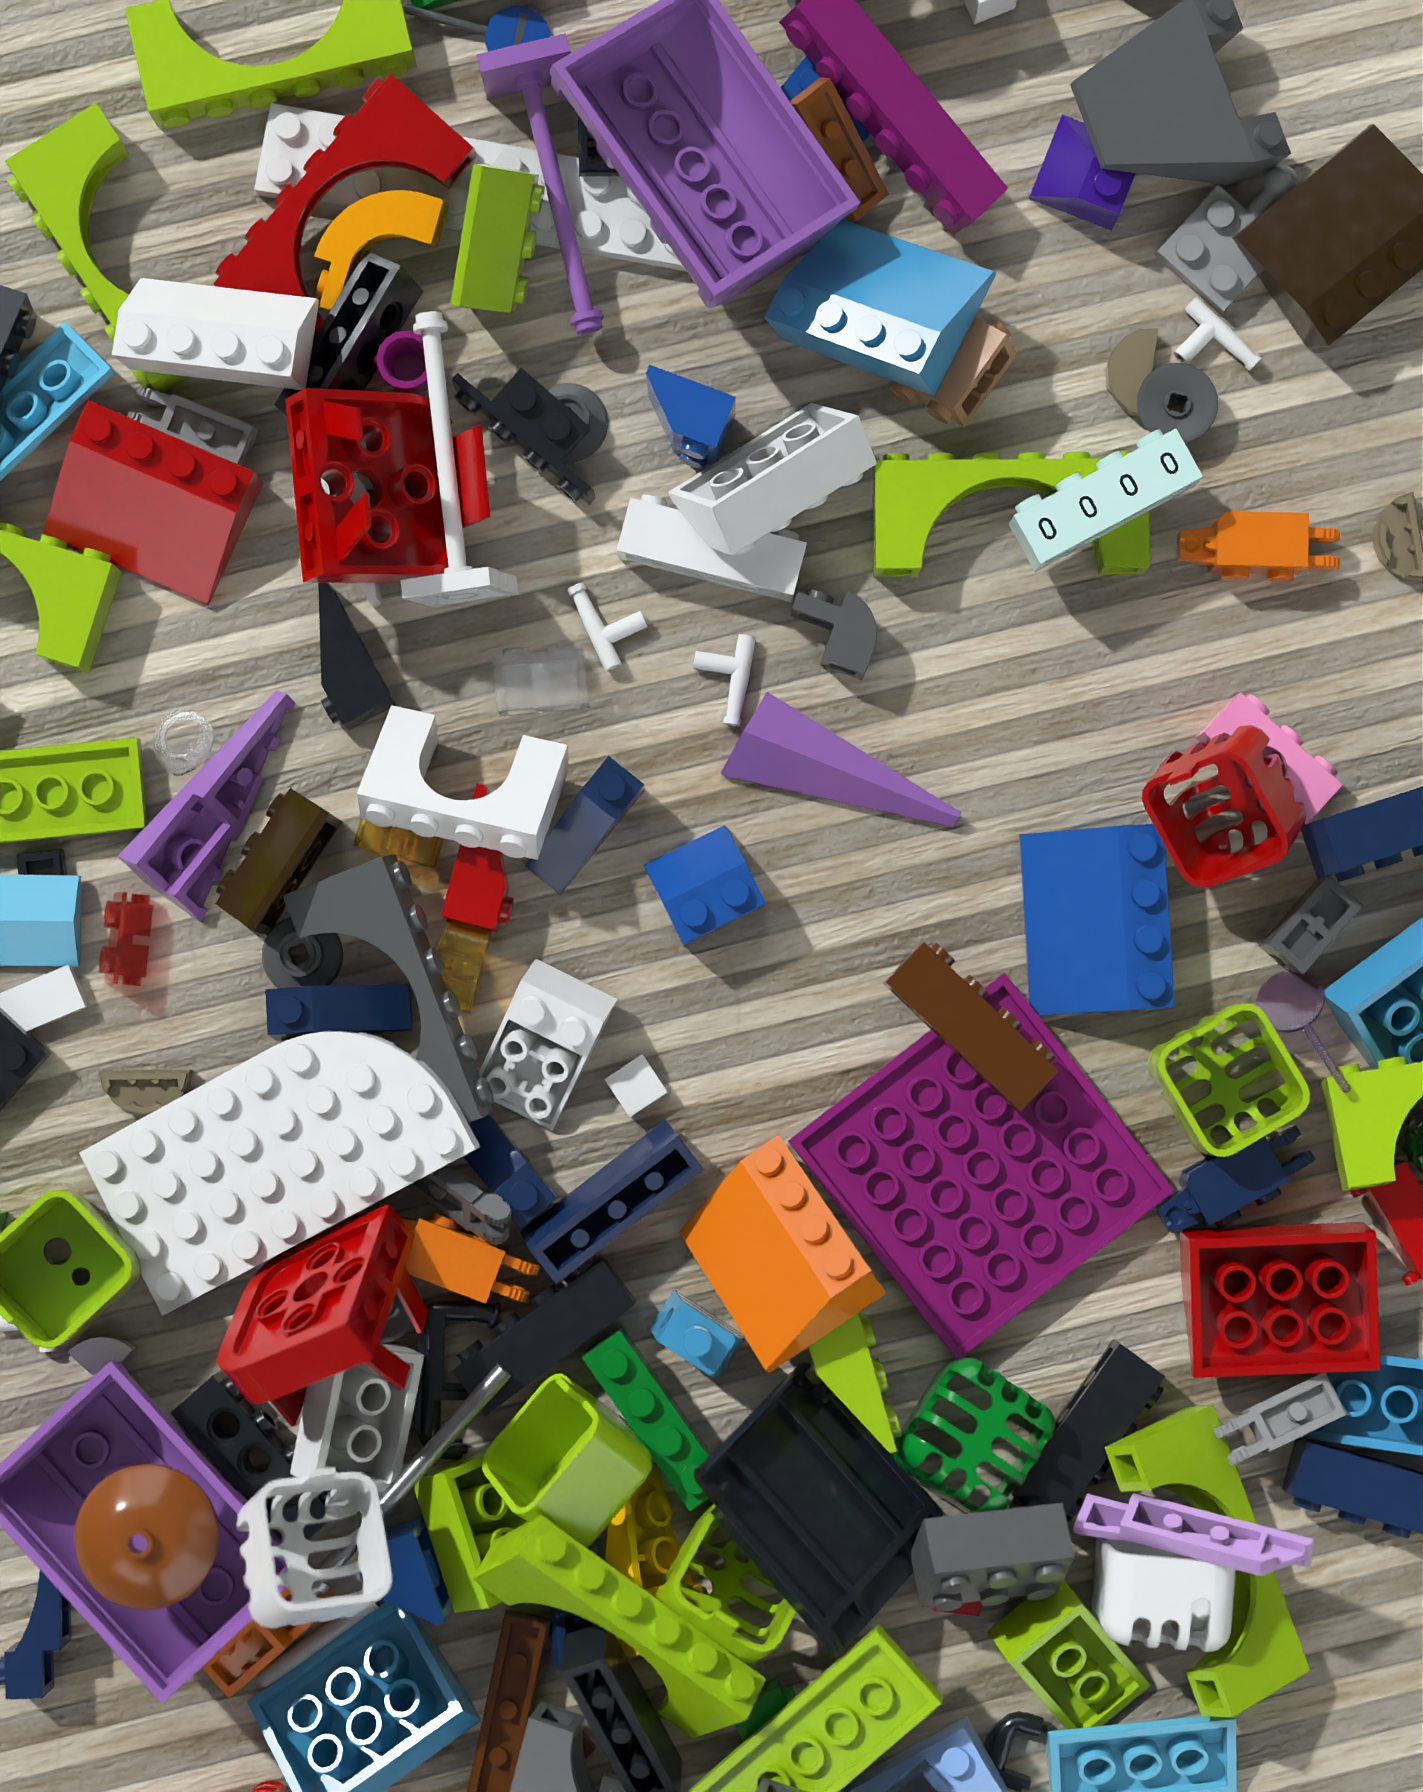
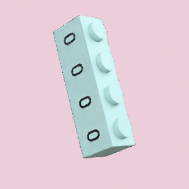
M1160 429L1155 430L1136 442L1138 449L1125 456H1122L1120 451H1116L1097 462L1095 465L1098 470L1082 478L1079 472L1056 484L1055 487L1058 492L1042 500L1040 495L1036 494L1015 507L1017 514L1012 517L1009 526L1034 571L1036 572L1195 487L1203 475L1178 430L1174 429L1164 435Z

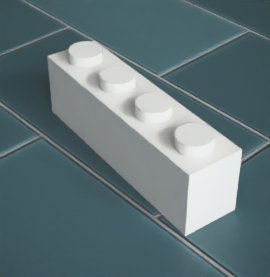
M642 495L641 500L630 498L617 546L618 559L792 603L807 542L799 541V534L785 529L767 533L755 541V546L751 550L740 555L731 556L710 548L680 510L667 507L668 501L651 495Z

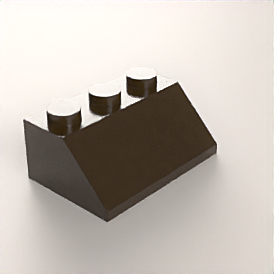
M291 788L286 795L279 793L272 801L266 812V816L270 820L261 833L255 831L249 837L241 851V854L245 856L244 860L236 872L231 869L225 874L216 890L220 894L215 903L217 906L252 931L269 935L287 908L283 895L300 888L343 822Z

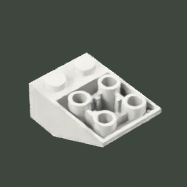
M535 959L521 979L479 1071L480 1077L486 1078L490 1084L494 1102L553 1131L617 999Z

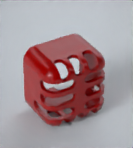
M1253 725L1239 726L1231 736L1224 732L1213 737L1208 745L1199 742L1191 745L1184 754L1178 751L1174 752L1164 760L1142 790L1143 805L1179 873L1185 881L1193 886L1201 888L1211 887L1279 862L1285 857L1305 825V805L1302 802H1296L1294 798L1295 786L1290 778H1283L1280 757L1277 754L1262 757V752L1269 743L1270 738L1261 728ZM1214 763L1217 766V775L1184 789L1173 798L1170 804L1166 802L1164 789L1168 784L1172 786L1193 778L1200 768ZM1247 776H1248V778H1249V780H1250L1252 786L1247 782ZM1220 785L1230 790L1231 796L1229 799L1206 807L1189 819L1185 816L1183 804L1196 794ZM1259 799H1260V801H1261V803H1262L1264 809H1262V807L1260 806V804H1259ZM1230 809H1236L1242 813V822L1221 829L1205 838L1202 842L1198 840L1195 829L1204 820ZM1262 821L1267 827V838L1255 845L1252 823ZM1235 829L1239 830L1243 835V846L1240 850L1231 854L1228 834L1229 831Z

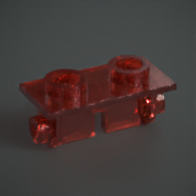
M127 892L114 893L113 901L108 900L105 906L104 927L110 928L108 946H102L100 952L99 972L105 974L104 983L118 984V975H123V985L141 986V978H146L149 946L132 944L133 935L150 937L154 905L149 904L150 895L132 894L131 902H126Z

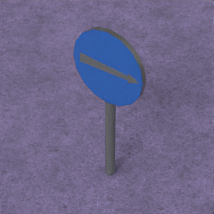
M411 5L403 7L406 14L484 35L488 52L551 37L548 24L538 12L525 6H510L501 9L491 18L488 26Z

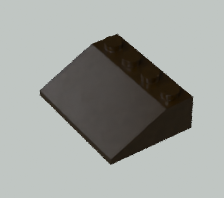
M1375 124L1369 125L1232 237L1306 347L1330 346L1423 269V174Z

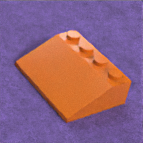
M779 1135L742 1159L679 1231L768 1374L886 1294Z

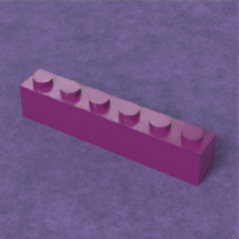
M802 0L779 21L786 30L789 41L805 53L815 65L819 77L831 78L851 116L863 123L875 138V143L879 150L886 156L891 157L904 173L908 185L915 191L920 192L933 208L937 220L942 225L948 227L953 234L973 223L1008 189L855 0Z

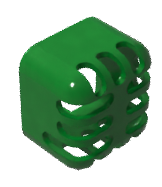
M962 1358L944 1364L937 1371L901 1429L902 1436L895 1439L897 1451L893 1452L896 1463L905 1472L920 1481L919 1484L939 1498L948 1500L966 1513L1004 1510L1012 1503L1008 1496L1015 1487L1023 1485L1029 1470L1039 1459L1045 1444L1051 1439L1055 1430V1418L1052 1411L1045 1404L1034 1399L1024 1389L1009 1382L999 1372L987 1367L982 1361L975 1358ZM954 1374H958L987 1392L992 1399L991 1406L987 1410H981L945 1387ZM979 1380L986 1384L988 1387H985L982 1384H980ZM1003 1397H1005L1006 1399H1008V1400L1011 1401L1012 1403L1006 1402V1401L1003 1399ZM939 1398L946 1399L976 1420L977 1428L972 1434H966L930 1411ZM1017 1413L1033 1424V1431L1027 1441L1008 1428L1006 1420L1010 1414ZM920 1422L931 1423L961 1444L962 1452L959 1457L950 1458L926 1441L913 1435V1431ZM1002 1437L1021 1450L1013 1465L993 1452L991 1444L995 1438ZM929 1453H938L942 1458L943 1464L936 1473L929 1474L918 1467ZM987 1461L1007 1474L998 1489H995L977 1475L976 1468L980 1462ZM959 1468L966 1474V1481L960 1489L952 1490L942 1484L953 1469ZM978 1485H984L990 1491L989 1499L982 1506H976L966 1500Z

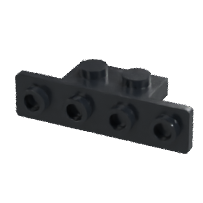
M520 368L492 401L460 374L457 373L451 379L457 391L454 396L457 402L471 414L475 415L479 410L492 422L488 425L489 429L503 442L509 444L513 439L526 450L522 457L538 472L543 473L547 468L559 479L556 486L574 502L581 498L589 505L596 499L594 490L562 463L589 433L590 426L525 370Z

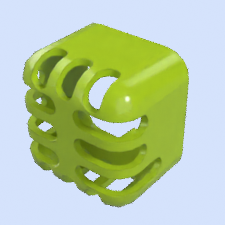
M1248 1003L1230 1004L1221 1007V1011L1200 1019L1197 1021V1025L1192 1028L1178 1032L1173 1036V1039L1164 1044H1158L1151 1050L1148 1057L1147 1068L1151 1078H1156L1163 1088L1161 1095L1188 1136L1190 1144L1197 1151L1204 1154L1221 1157L1235 1154L1301 1115L1310 1102L1308 1085L1267 1015L1261 1008ZM1225 1020V1027L1221 1032L1214 1033L1211 1031L1219 1026L1220 1022ZM1247 1021H1254L1261 1032L1260 1035L1245 1041L1223 1055H1216L1212 1051V1041L1232 1028ZM1202 1036L1198 1046L1191 1047L1187 1044L1189 1040ZM1263 1045L1271 1057V1060L1260 1064L1238 1078L1231 1079L1225 1073V1067L1230 1061L1257 1046ZM1178 1047L1177 1057L1171 1061L1166 1060L1168 1054ZM1185 1056L1193 1057L1196 1061V1069L1173 1083L1166 1067ZM1273 1069H1277L1285 1080L1284 1084L1268 1091L1251 1102L1246 1103L1240 1099L1239 1091L1241 1087ZM1198 1080H1206L1210 1084L1209 1094L1187 1107L1179 1091ZM1269 1098L1279 1111L1265 1118L1259 1112L1257 1104L1261 1099ZM1218 1103L1224 1108L1223 1118L1201 1130L1193 1115L1211 1104ZM1239 1112H1246L1256 1125L1241 1132L1234 1123V1117ZM1218 1125L1223 1126L1232 1137V1139L1221 1145H1217L1210 1136L1212 1128Z
M713 1504L692 1525L688 1537L678 1552V1556L666 1574V1583L657 1590L655 1598L750 1667L779 1645L796 1611L784 1598L779 1604H771L742 1587L740 1582L741 1576L749 1574L777 1590L767 1578L759 1574L757 1566L751 1559L746 1563H740L735 1559L734 1551L738 1544L732 1537L723 1548H716L712 1545L711 1535L720 1524L710 1513L715 1507V1504ZM700 1543L723 1558V1570H714L694 1557ZM688 1567L711 1582V1593L703 1594L681 1580ZM683 1595L695 1602L699 1608L686 1600ZM736 1597L754 1609L775 1617L767 1628H759L731 1612L728 1607L729 1599ZM738 1629L750 1637L767 1641L764 1645L756 1644L735 1630Z

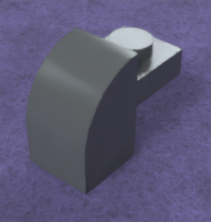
M810 589L807 595L797 592L790 616L832 631L820 665L863 680L877 639L875 618L868 605L859 596L848 590L841 607L833 604V597L820 591Z

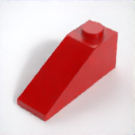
M476 783L472 800L490 794L486 785ZM460 844L441 913L442 917L498 932L500 923L508 924L514 898L508 897L509 884L501 851L480 846L470 848Z

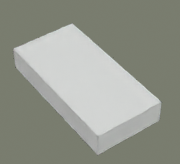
M70 965L0 993V1008L28 1032L89 1007L73 966Z

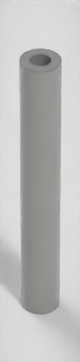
M379 1601L355 1617H341L327 1621L263 1668L256 1675L264 1688L272 1685L379 1608Z

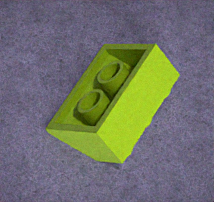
M473 164L450 305L512 313L517 310L518 303L525 304L529 277L522 276L525 258H533L537 232L530 231L533 212L540 213L545 189L543 185H538L539 174L490 164Z
M487 1450L446 1463L428 1471L414 1485L454 1613L488 1609L502 1602V1600L472 1578L493 1541L527 1523L526 1520L511 1511L484 1475L482 1460Z

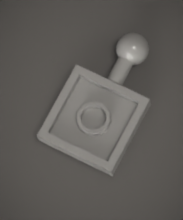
M1278 165L1271 168L1264 176L1263 190L1246 209L1220 185H1217L1162 245L1155 256L1222 315L1258 276L1232 237L1299 183L1296 171L1286 165Z

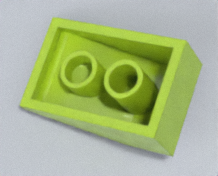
M1065 1579L1054 1595L1042 1600L1026 1599L987 1631L1012 1668L1066 1729L1103 1726L1151 1686L1121 1647L1108 1637L1095 1615Z

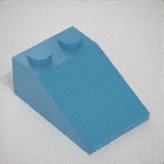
M1379 1353L1380 1370L1327 1372L1326 1374L1347 1415L1303 1435V1438L1423 1456V1359ZM1309 1373L1308 1380L1321 1373Z

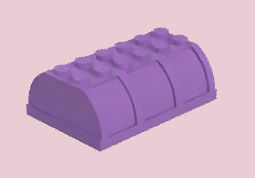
M659 0L551 66L549 73L552 76V88L560 99L568 101L597 142V152L609 168L616 169L651 219V229L661 243L668 244L699 287L698 296L708 308L716 307L732 300L802 255L832 230L845 216L855 211L860 204L856 195L719 0Z
M113 1359L0 1463V1526L163 1704L252 1620L248 1609L251 1600L250 1588H246L244 1582L246 1560L242 1559L240 1555V1546L249 1539V1531H239L236 1528L238 1514L248 1501L238 1490L235 1491L188 1440L187 1434L174 1420L171 1421L129 1375L128 1369L121 1362ZM138 1464H161L180 1470L190 1476L203 1488L210 1498L219 1524V1546L216 1559L204 1581L181 1601L153 1610H137L123 1607L102 1596L83 1574L78 1563L74 1543L77 1517L90 1492L114 1472ZM269 1529L271 1547L281 1545L282 1541ZM139 1534L134 1535L132 1539L134 1547L141 1551L146 1550L148 1545L146 1538ZM273 1557L275 1574H284L287 1570L286 1562L280 1557ZM277 1586L279 1594L286 1588L285 1586Z

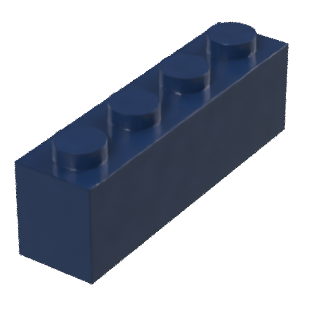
M1423 786L1304 825L1301 833L1317 879L1335 874L1337 881L1341 882L1365 874L1363 864L1373 861L1377 870L1403 861L1401 852L1412 849L1414 857L1422 855Z
M665 1119L520 1231V1234L530 1252L557 1284L704 1171V1169Z
M1303 1437L1295 1439L1282 1489L1294 1497V1505L1315 1512H1320L1322 1505L1339 1510L1337 1517L1360 1525H1365L1367 1518L1383 1522L1382 1530L1405 1538H1410L1411 1531L1423 1534L1422 1471Z

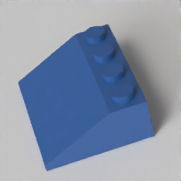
M1154 824L1020 834L1029 1004L1037 1015L1175 1008L1165 845Z

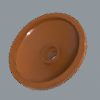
M138 1464L125 1467L101 1481L84 1501L75 1526L74 1543L76 1556L86 1579L106 1599L120 1606L137 1610L164 1608L186 1598L204 1581L210 1572L219 1546V1524L216 1511L203 1488L180 1470L161 1464ZM139 1534L146 1538L148 1543L146 1550L141 1551L134 1547L132 1542L134 1535Z

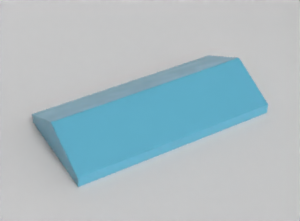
M66 322L62 323L19 364L14 377L7 378L3 387V402L0 409V481L115 374L111 367Z
M0 875V966H80L81 876Z
M1197 1716L1048 1731L1046 1758L1050 1792H1237L1236 1718Z

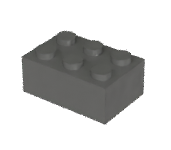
M1062 1503L923 1519L911 1551V1561L921 1608L935 1606L937 1611H951L961 1607L963 1603L981 1601V1604L985 1606H993L1009 1600V1597L1027 1595L1029 1600L1049 1598L1058 1591L1075 1558Z

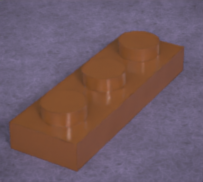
M820 77L794 97L790 103L860 201L857 209L846 216L849 220L857 221L887 197L889 193L831 78Z

